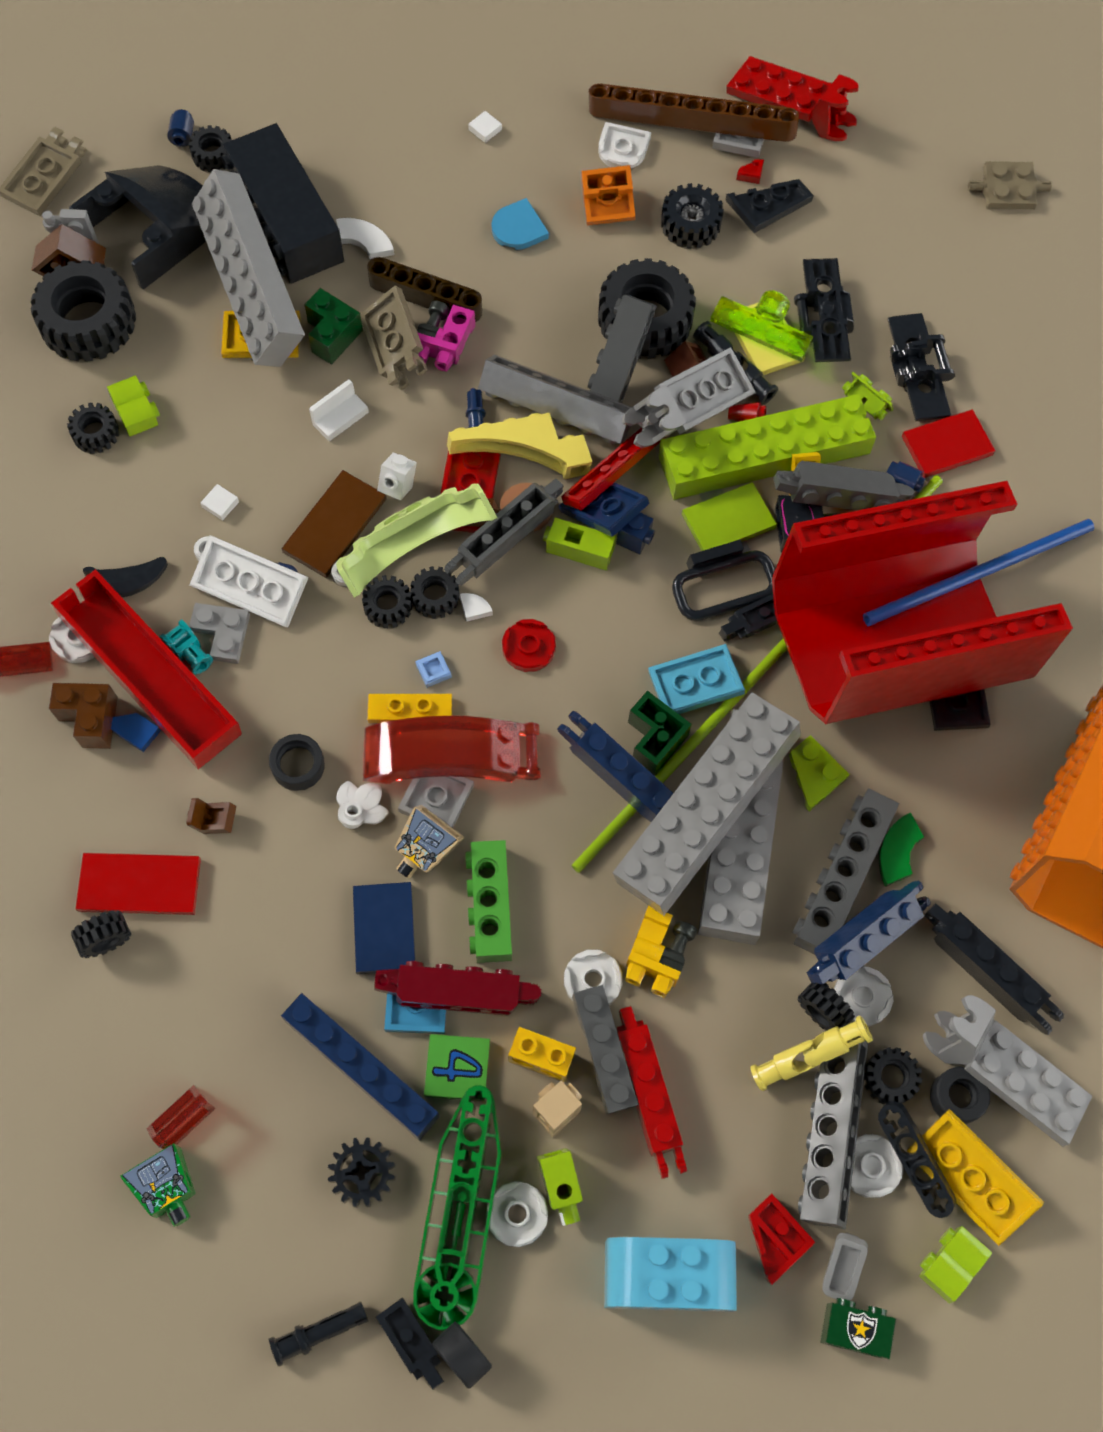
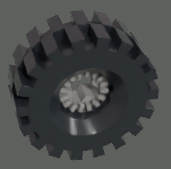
M687 183V188L679 185L677 186V192L674 189L669 191V196L666 195L662 206L661 228H663L665 236L669 234L668 240L670 242L676 240V245L679 247L682 244H687V249H692V245H696L698 249L702 248L703 243L707 246L711 244L712 239L715 240L718 237V233L721 230L724 208L722 200L719 201V195L717 193L712 195L711 188L707 187L704 190L701 184L693 187L692 183ZM688 216H689L690 218L696 217V221H695V219H690V220H689V218L687 219V217H688Z

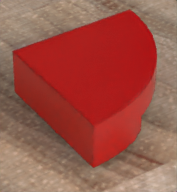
M755 159L752 160V163L741 166L737 172L736 180L760 184L764 160Z

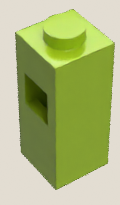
M555 517L552 527H546L543 541L546 542L547 553L607 571L615 549L616 536L611 537L599 530Z

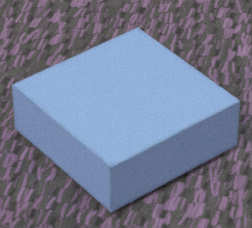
M441 651L415 661L426 688L452 678Z

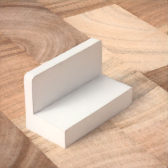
M350 380L341 384L309 408L313 426L329 442L369 413L368 406L355 394L353 383Z

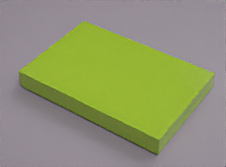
M753 482L682 510V516L701 551L736 540L744 542L774 530L777 525Z

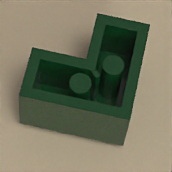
M319 288L304 304L308 323L315 327L308 336L312 353L332 365L363 331L361 315L359 311Z
M648 690L629 712L628 723L644 735L641 741L634 747L633 757L655 776L688 738L692 726L690 722Z

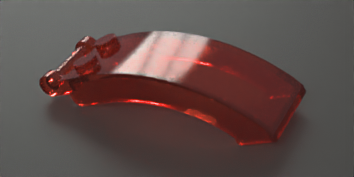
M426 716L371 725L364 729L363 781L391 784L396 781L425 777H471L503 782H512L515 779L538 780L541 778V769L538 767L537 736L540 734L539 724L534 722L524 724L473 716ZM519 735L526 736V767L520 766Z

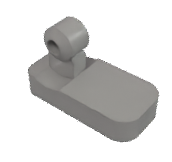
M847 1232L837 1235L823 1279L822 1289L827 1296L834 1299L852 1300L868 1252V1244L865 1240Z

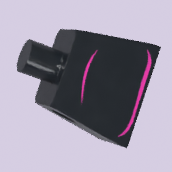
M778 495L775 505V516L780 552L784 549L793 523L838 515V513L823 514L822 506L792 502L791 496Z

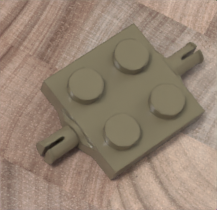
M986 161L983 166V181H968V191L983 192L986 198V209H1035L1037 205L1036 192H1050L1052 188L1051 181L1036 180L1033 162Z

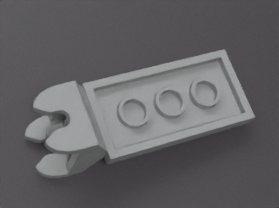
M730 347L657 385L654 388V392L624 413L622 424L628 426L639 424L642 432L636 435L634 444L637 447H649L678 430L679 434H682L750 397L756 391Z
M972 995L962 998L961 1001L968 1013L961 1017H957L947 1011H939L934 1014L938 1025L945 1030L946 1037L943 1038L935 1032H925L923 1040L927 1048L944 1063L966 1065L964 1070L987 1086L1062 1147L1070 1144L1092 1098L1091 1094L994 1020L996 1010L984 1000Z

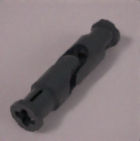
M709 321L703 322L697 327L693 338L696 341L702 342L708 348L707 352L712 357L731 347L740 365L743 367L744 361L748 364L744 372L762 405L768 403L776 395L778 387L775 384L771 385L763 377L764 373L739 351L736 353L732 343L723 334L719 335L712 328V324Z

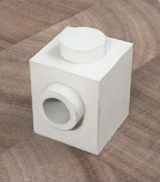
M392 453L381 465L377 491L401 501L413 487L417 462L403 455Z

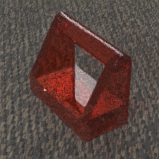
M193 1085L146 1129L155 1144L161 1149H165L173 1143L177 1145L216 1108Z

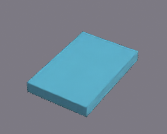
M726 644L648 668V673L658 699L678 714L745 694V688Z

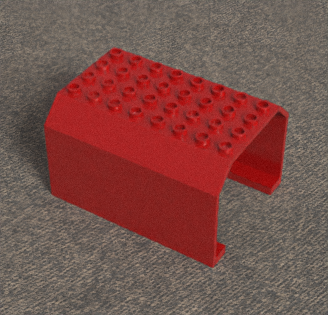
M1008 481L793 523L772 576L775 616L808 707L824 724L1034 678L1068 636L1073 627L1062 603L997 617L981 579L871 626H867L863 620V614L977 566V538L990 516L1013 511L1018 505Z

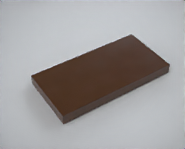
M342 470L281 548L282 552L327 578L331 573L333 564L345 555L387 500L386 494L377 491L376 488Z

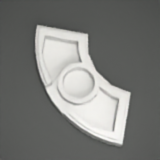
M354 218L336 219L342 244H353L361 247L367 252L370 259L394 255V249L389 238L375 225Z

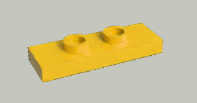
M368 694L367 720L368 723H452V694Z

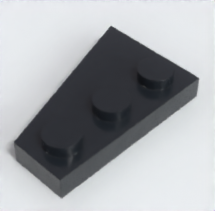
M800 179L771 184L770 188L758 191L756 188L747 189V193L736 195L735 192L726 194L725 201L753 233H756L812 202L814 195Z

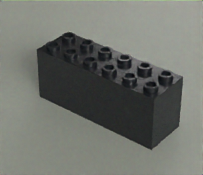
M277 123L222 144L225 153L222 156L223 163L229 172L240 174L272 255L277 259L276 265L281 276L286 275L290 284L345 262L340 230Z

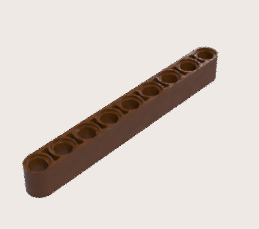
M602 83L594 84L589 88V112L592 116L782 142H790L797 137L799 113L790 107Z

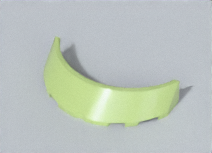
M471 484V486L462 491H457L453 487L444 490L437 497L430 498L428 496L380 522L374 527L375 530L371 534L360 537L352 544L354 550L349 555L339 558L336 566L339 574L355 598L360 595L366 585L382 570L419 545L458 527L481 521H492L498 517L479 484Z

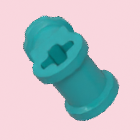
M182 619L178 621L179 625L166 635L162 633L159 636L181 662L187 661L195 675L206 671L213 662V657L210 654L204 653L199 640Z

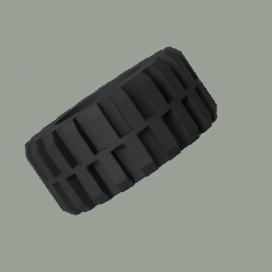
M645 258L644 261L635 259L631 260L628 265L624 263L618 266L617 272L615 270L611 271L607 276V280L603 281L601 293L599 294L598 324L601 327V333L604 338L609 324H613L616 317L614 313L615 304L619 298L622 299L623 295L657 302L668 311L652 319L639 359H641V356H648V359H654L656 355L663 357L670 354L671 349L674 351L686 341L692 329L696 306L695 291L684 273L679 274L678 268L673 265L671 267L667 266L665 261L659 260V262H654L651 258Z
M81 260V263L71 261L67 262L68 265L61 267L59 265L54 268V272L51 274L48 272L42 277L43 282H38L34 289L35 293L31 297V314L46 345L52 351H55L57 355L63 358L68 356L73 361L84 359L85 362L93 361V358L98 357L101 360L106 358V354L110 352L114 354L120 349L119 346L121 344H126L130 339L128 334H132L135 328V307L125 281L121 276L117 275L115 270L110 267L106 268L104 264L98 262L91 264V261ZM97 302L104 304L90 318L84 320L65 319V316L72 308L82 303Z

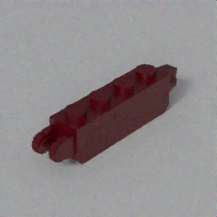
M407 961L406 965H400L399 969L376 970L374 983L375 991L395 995L396 1001L401 1007L442 1009L509 1016L515 1011L518 1004L534 1005V1003L539 1001V997L542 994V989H540L538 984L519 982L520 975H513L512 970L496 969L495 973L483 972V968L475 966L465 967V970L453 969L454 966L450 964H436V968L424 967V963L418 961Z

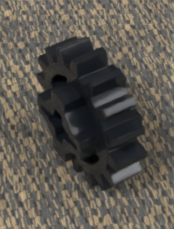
M357 1137L353 1138V1146L350 1148L345 1143L341 1144L344 1152L342 1154L334 1152L332 1155L337 1162L336 1164H328V1168L335 1172V1175L328 1177V1182L337 1183L332 1192L335 1195L343 1192L341 1201L345 1204L351 1198L354 1208L359 1206L360 1201H364L367 1208L371 1207L372 1198L381 1202L382 1197L380 1193L382 1191L391 1192L389 1186L386 1185L387 1181H395L396 1179L393 1174L389 1173V1170L396 1167L395 1163L386 1161L391 1156L390 1151L387 1150L381 1153L383 1144L377 1142L373 1147L369 1137H366L364 1144H360ZM364 1151L376 1155L380 1161L370 1162L366 1159ZM352 1155L353 1160L348 1168L342 1169L345 1161ZM360 1165H363L366 1169H371L370 1172L365 1174L364 1180H361L358 1176H353L354 1173L359 1171ZM382 1175L379 1184L372 1190V1182L377 1176ZM353 1182L356 1184L360 1194L349 1191L344 1183Z

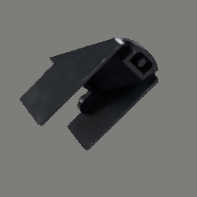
M160 165L105 172L106 180L69 206V209L86 210L93 227L128 201L132 202L154 222L142 234L143 243L148 249L131 262L138 285L143 290L206 242L192 206L194 198L203 185L181 171Z

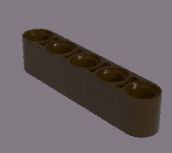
M374 257L367 264L369 283L376 291L386 293L392 287L397 286L402 289L406 301L429 309L432 301H441L449 307L450 311L453 305L475 311V322L482 318V296L474 289L383 257ZM457 315L458 318L467 320L464 315Z

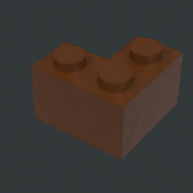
M61 224L36 245L31 271L44 276L48 272L50 274L54 272L55 267L59 265L61 267L68 265L67 262L71 261L81 263V260L91 261V264H95V262L104 264L106 248L94 240L79 234L72 228Z
M53 683L49 710L57 720L75 722L73 737L82 748L111 749L113 735L111 730L112 718L115 717L118 699L109 684Z

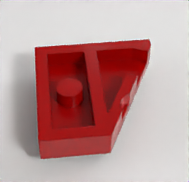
M772 1193L748 1215L767 1282L773 1285L816 1242Z

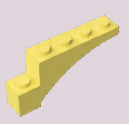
M534 413L528 417L518 419L508 418L503 422L493 424L482 423L477 427L467 429L461 427L448 433L447 448L449 454L464 452L509 454L540 463L562 474L564 479L584 476L589 473L592 465V459L584 435H567L562 439H558L550 413Z

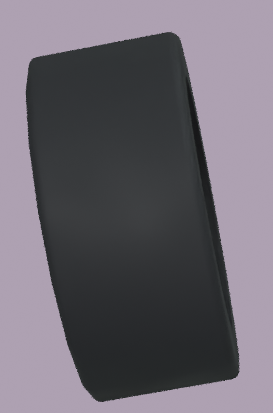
M291 734L279 739L272 747L269 755V767L273 776L281 786L289 790H306L314 786L321 779L325 769L324 756L318 743L310 736L303 734ZM294 748L307 749L311 752L314 759L312 769L299 777L287 776L282 771L280 764L283 755Z

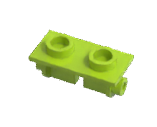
M854 372L851 373L853 382L847 381L842 387L846 396L859 394L861 400L866 398L865 410L874 419L882 420L887 415V411H885L887 408L891 412L893 411L892 398L885 391H876L872 387L873 383L865 375L861 374L858 376Z

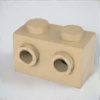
M561 1080L556 1085L551 1082L538 1094L540 1096L538 1098L539 1101L533 1105V1115L548 1133L554 1137L580 1113L582 1107L580 1099L582 1096L571 1083L566 1086Z

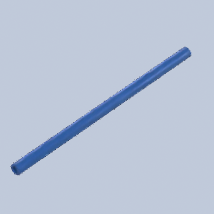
M1091 519L1083 520L863 614V620L867 626L876 624L1094 530V523Z

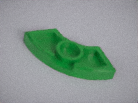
M911 812L898 819L892 825L882 842L879 853V870L885 887L913 874L910 866V853L914 845L924 838V835Z

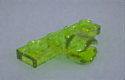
M774 290L764 292L754 308L746 307L721 296L710 317L711 322L802 362L814 337L783 322L789 310L790 302L786 296Z

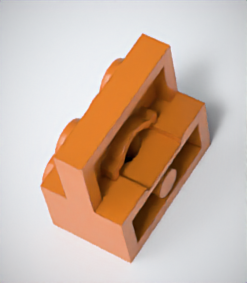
M630 165L581 171L587 226L635 220Z

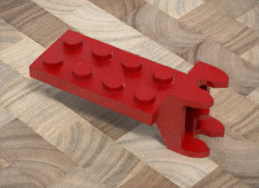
M749 56L726 85V93L758 104L794 108L799 113V119L807 122L812 119L819 137L831 141H844L847 139L846 132L838 128L839 125L847 127L857 126V118L852 113L847 112L846 106L849 103L847 93L858 92L859 85L852 78L840 74L833 83H829Z

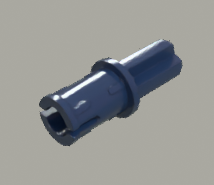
M471 388L467 392L468 409L465 412L469 428L477 427L484 423L483 418L486 416V411L483 409L482 391Z

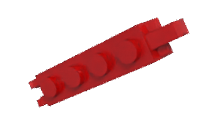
M632 1006L619 1009V1015L622 1025L616 1027L638 1101L636 1109L651 1157H655L661 1179L669 1177L668 1166L663 1156V1153L673 1151L675 1164L680 1174L687 1172V1166L681 1149L683 1141L647 1024L644 1025L643 1020L636 1021Z

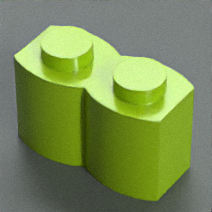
M135 375L106 386L129 437L158 426L156 417H159L160 413L154 401L149 403L147 397L150 396V393L144 381L139 382Z
M963 1226L955 1230L950 1227L939 1240L942 1244L936 1254L931 1251L920 1264L923 1271L919 1277L948 1303H953L958 1299L992 1254L986 1246Z

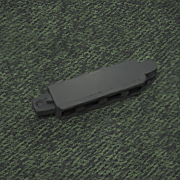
M808 461L798 463L794 471H777L773 478L776 490L790 494L792 502L857 511L902 502L907 499L910 500L915 492L908 485L895 483L894 477L886 472Z
M554 479L545 487L532 483L496 514L498 518L486 522L467 538L458 548V554L445 565L443 570L450 575L463 565L466 569L457 576L455 581L460 586L468 582L473 576L477 579L554 513V506L558 503L556 498L563 493L564 485L557 479Z

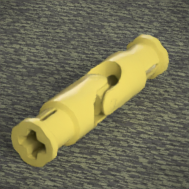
M858 1016L856 1021L841 1028L836 1026L821 1033L812 1040L804 1041L774 1055L772 1060L759 1066L756 1064L750 1067L751 1073L759 1089L765 1091L767 1086L781 1079L789 1080L820 1065L824 1061H829L849 1052V1048L864 1041L869 1043L873 1041V1038L863 1017ZM802 1052L804 1061L795 1060L794 1058Z

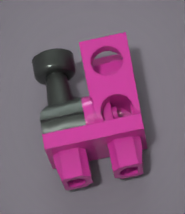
M432 301L428 310L430 315L428 322L420 324L417 329L423 350L418 355L425 364L428 357L435 358V367L438 370L447 372L452 364H458L459 356L463 352L467 338L476 326L475 311L453 305L450 311L445 303ZM457 315H464L467 320L458 318ZM447 318L444 327L440 328V321Z

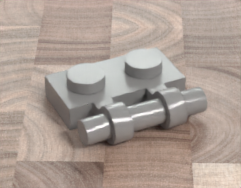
M61 209L60 215H53L51 211L43 212V226L49 233H52L63 224L99 243L86 210Z

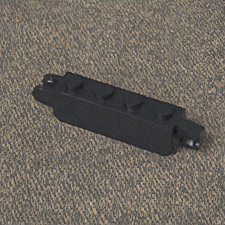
M935 903L925 913L924 916L935 926L932 930L936 934L934 937L936 944L1018 1020L1022 1022L1028 1020L1041 1033L1049 1035L1052 1027L1037 1011L1041 1008L1055 1021L1060 1022L1064 1018L1063 1012L1049 999L1052 995L960 911L957 914L951 910L947 913Z

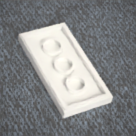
M210 535L189 585L284 627H288L309 577Z

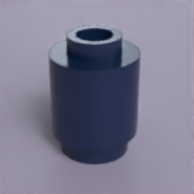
M178 109L170 116L167 138L178 147L188 146L189 138L193 134L194 120L190 112Z
M892 461L886 472L894 477L895 483L908 485L918 493L926 478L922 477V470L901 461L899 463Z

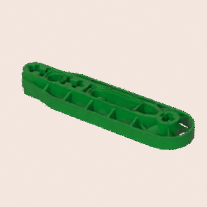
M475 1085L465 1092L439 1143L413 1290V1304L418 1316L428 1326L438 1330H446L453 1322H457L459 1325L464 1324L474 1313L478 1302L502 1157L495 1099L492 1092L482 1085ZM478 1094H482L484 1100L487 1101L486 1105L482 1104L479 1108V1115L481 1117L485 1116L484 1121L477 1118H468L469 1113L475 1116L476 1106L471 1103L472 1098L476 1099ZM461 1113L459 1128H454L453 1126ZM492 1114L495 1134L489 1133ZM474 1124L479 1125L482 1130L481 1137L474 1142L468 1141L465 1136L466 1129ZM450 1132H457L453 1160L442 1159L444 1144ZM488 1138L496 1139L498 1151L496 1167L484 1165ZM463 1145L479 1148V1153L472 1151L471 1161L476 1163L475 1169H469L468 1174H465V1169L460 1166L461 1161L467 1160L469 1152L462 1150ZM441 1162L452 1164L448 1192L436 1191ZM483 1169L495 1171L490 1200L478 1198ZM435 1194L447 1196L442 1225L430 1223ZM453 1201H459L456 1204V1215L451 1234L453 1236L452 1248L445 1249ZM477 1201L489 1203L485 1233L473 1231ZM464 1202L470 1203L463 1247L462 1251L456 1250L458 1237H461V1226L466 1208ZM429 1227L441 1228L436 1258L425 1256ZM472 1234L484 1236L479 1265L467 1263ZM452 1254L459 1256V1265L452 1262L443 1263L444 1255ZM424 1260L435 1262V1265L427 1268L422 1273ZM452 1266L451 1281H446L448 1267ZM466 1267L479 1269L476 1283L473 1276L466 1270ZM425 1276L435 1283L433 1287L424 1280ZM469 1284L472 1285L471 1288L460 1291V1288ZM443 1286L449 1287V1293L454 1294L453 1301H447L448 1305L446 1306L443 1305V1299L438 1297V1292L444 1291ZM431 1301V1304L420 1308V1304ZM457 1305H458L463 1311H465V1312L467 1313V1315H465V1314L457 1307ZM443 1312L442 1325L440 1326L441 1316Z

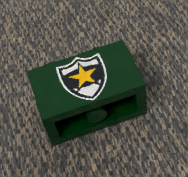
M837 1298L836 1303H827L820 1343L881 1359H890L896 1318L888 1317L887 1310L878 1307L868 1306L867 1311L855 1308L856 1302L847 1299Z

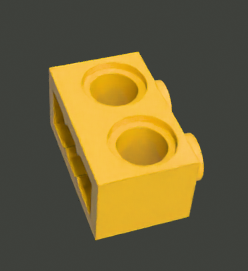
M518 1027L508 1054V1061L556 1080H562L565 1083L576 1048Z

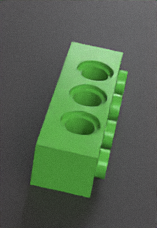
M506 840L471 842V851L466 852V869H472V879L467 880L468 897H473L474 908H468L469 926L475 925V936L469 937L470 954H476L477 963L512 961ZM484 868H490L495 872L491 878H483L479 875L480 871ZM486 896H492L496 899V903L491 907L483 906L480 901ZM492 924L498 928V931L494 935L487 936L482 932L483 927Z

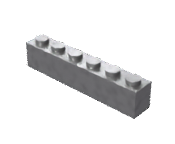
M493 355L485 361L478 389L485 391L487 396L508 400V403L512 406H524L531 409L532 413H550V416L555 418L557 423L578 427L579 431L584 434L599 435L603 437L604 441L611 444H621L627 438L630 426L622 424V417L632 407L497 355Z

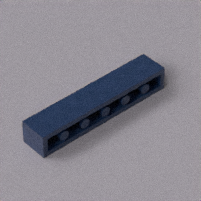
M303 993L281 1015L283 1020L419 1141L440 1118L439 1113Z

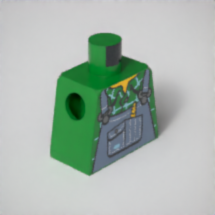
M173 1143L121 1175L123 1182L151 1217L158 1218L166 1213L173 1227L179 1226L190 1219L191 1216L183 1202L195 1195V1189L180 1146Z

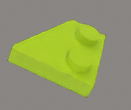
M811 735L789 754L792 767L797 773L796 779L799 788H802L806 800V809L809 812L850 776Z

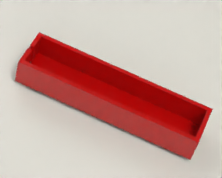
M96 569L76 583L84 601L80 603L74 590L70 588L51 602L57 616L198 770L242 735L239 723Z

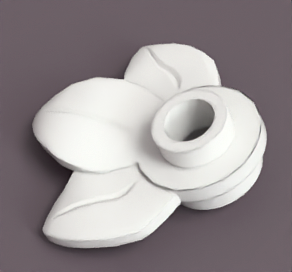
M346 781L340 786L336 799L340 805L338 819L343 826L355 829L363 823L375 825L382 822L388 816L389 811L385 807L378 805L382 797L381 786L375 783H367L357 788L350 781ZM348 812H355L357 814L351 815Z

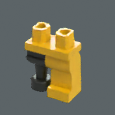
M648 905L627 960L626 967L628 968L625 981L640 987L644 975L650 976L655 979L651 992L665 998L672 986H676L685 962L683 954L687 941L695 939L698 929L687 922L676 921L672 930L676 937L671 947L668 948L661 945L673 915L666 913L663 916Z

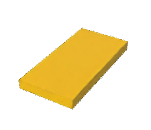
M950 1109L922 1134L924 1141L954 1192L956 1204L998 1246L1043 1206L1044 1201ZM916 1141L906 1152L913 1153L917 1151L918 1145ZM919 1166L933 1179V1171L928 1166Z

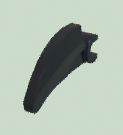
M158 557L136 566L96 570L123 598L144 591L154 584L164 573L168 563L166 558ZM94 567L83 568L85 576L95 570Z

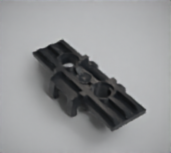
M838 258L803 259L806 293H800L794 297L800 325L798 337L802 340H812L815 362L851 361L848 334L854 330L850 293L844 291L843 286H841ZM825 284L829 286L831 290L828 292H822L818 289L817 286ZM808 307H814V311L819 312V320H812L811 326L809 323Z
M922 313L888 317L887 320L894 345L890 348V359L898 386L904 387L905 392L908 393L915 422L950 417L951 412L942 382L952 380L955 377V371L951 369L944 346L946 342L944 335H929ZM932 348L935 350L940 369H935L933 364L927 365L925 354H930ZM918 385H928L931 388V392L924 393L920 391Z

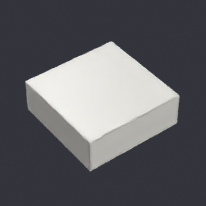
M484 111L468 124V129L486 143L502 130V124L488 112Z
M217 484L200 503L202 508L223 521L239 503L237 496Z

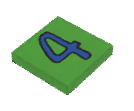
M430 1034L424 1097L462 1100L469 1088L475 1085L486 1087L490 1039ZM478 1094L476 1099L472 1098L473 1101H485L482 1094Z

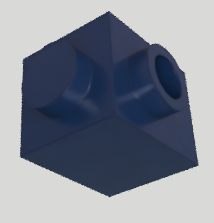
M639 513L617 533L616 544L640 555L645 545H649L654 537L655 530L652 529L654 518Z

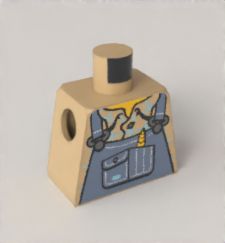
M423 805L416 806L412 810L395 845V849L404 856L396 869L407 878H411L418 867L427 873L447 857L465 837Z

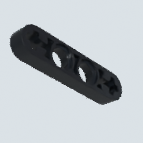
M896 1101L886 1103L878 1114L879 1123L925 1207L935 1217L945 1218L949 1216L956 1205L954 1192L906 1107ZM889 1110L893 1114H900V1118L897 1121L901 1130L905 1126L908 1127V1129L903 1130L897 1136L894 1134L899 1129L894 1120L888 1121L886 1118ZM904 1137L913 1138L918 1145L917 1151L913 1153L904 1151L901 1146V1139ZM922 1165L928 1166L933 1171V1179L930 1181L921 1180L916 1173L917 1167ZM936 1183H939L940 1186L935 1191L941 1199L946 1198L948 1200L945 1208L941 1204L935 1205L936 1194L934 1190L931 1189L927 1192L926 1189H930Z

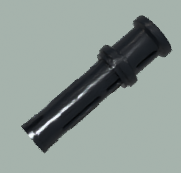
M360 1301L306 1327L297 1325L294 1331L277 1339L271 1337L269 1338V1344L278 1367L284 1364L285 1360L301 1353L307 1355L312 1350V1347L318 1343L369 1321L363 1304Z

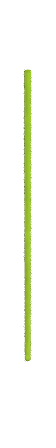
M935 475L913 499L930 496L942 484V478ZM784 638L743 680L745 694L725 700L655 775L660 782L664 783L785 653L787 646ZM628 804L571 865L572 868L580 873L637 810Z

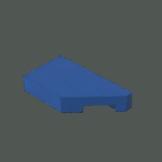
M138 713L112 718L111 730L142 752L147 749L161 732L158 726Z

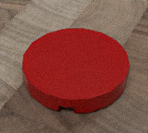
M522 619L505 631L502 638L503 656L507 663L517 670L536 672L545 668L553 660L556 652L555 636L543 622L534 619Z

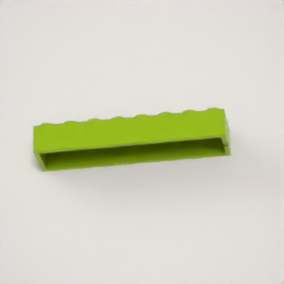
M857 394L662 439L658 457L673 500L773 477L777 471H791L792 454L818 452L821 455L820 463L822 464L867 455L871 453L877 437L869 418H865L867 412L860 395Z

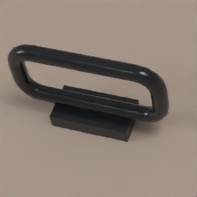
M741 540L690 554L686 562L688 570L679 573L672 584L673 596L679 611L689 620L701 621L743 608L773 594L772 576L775 567L770 557L758 550L742 553L744 548ZM751 561H758L762 564L769 582L765 590L701 610H693L689 607L682 588L686 581Z

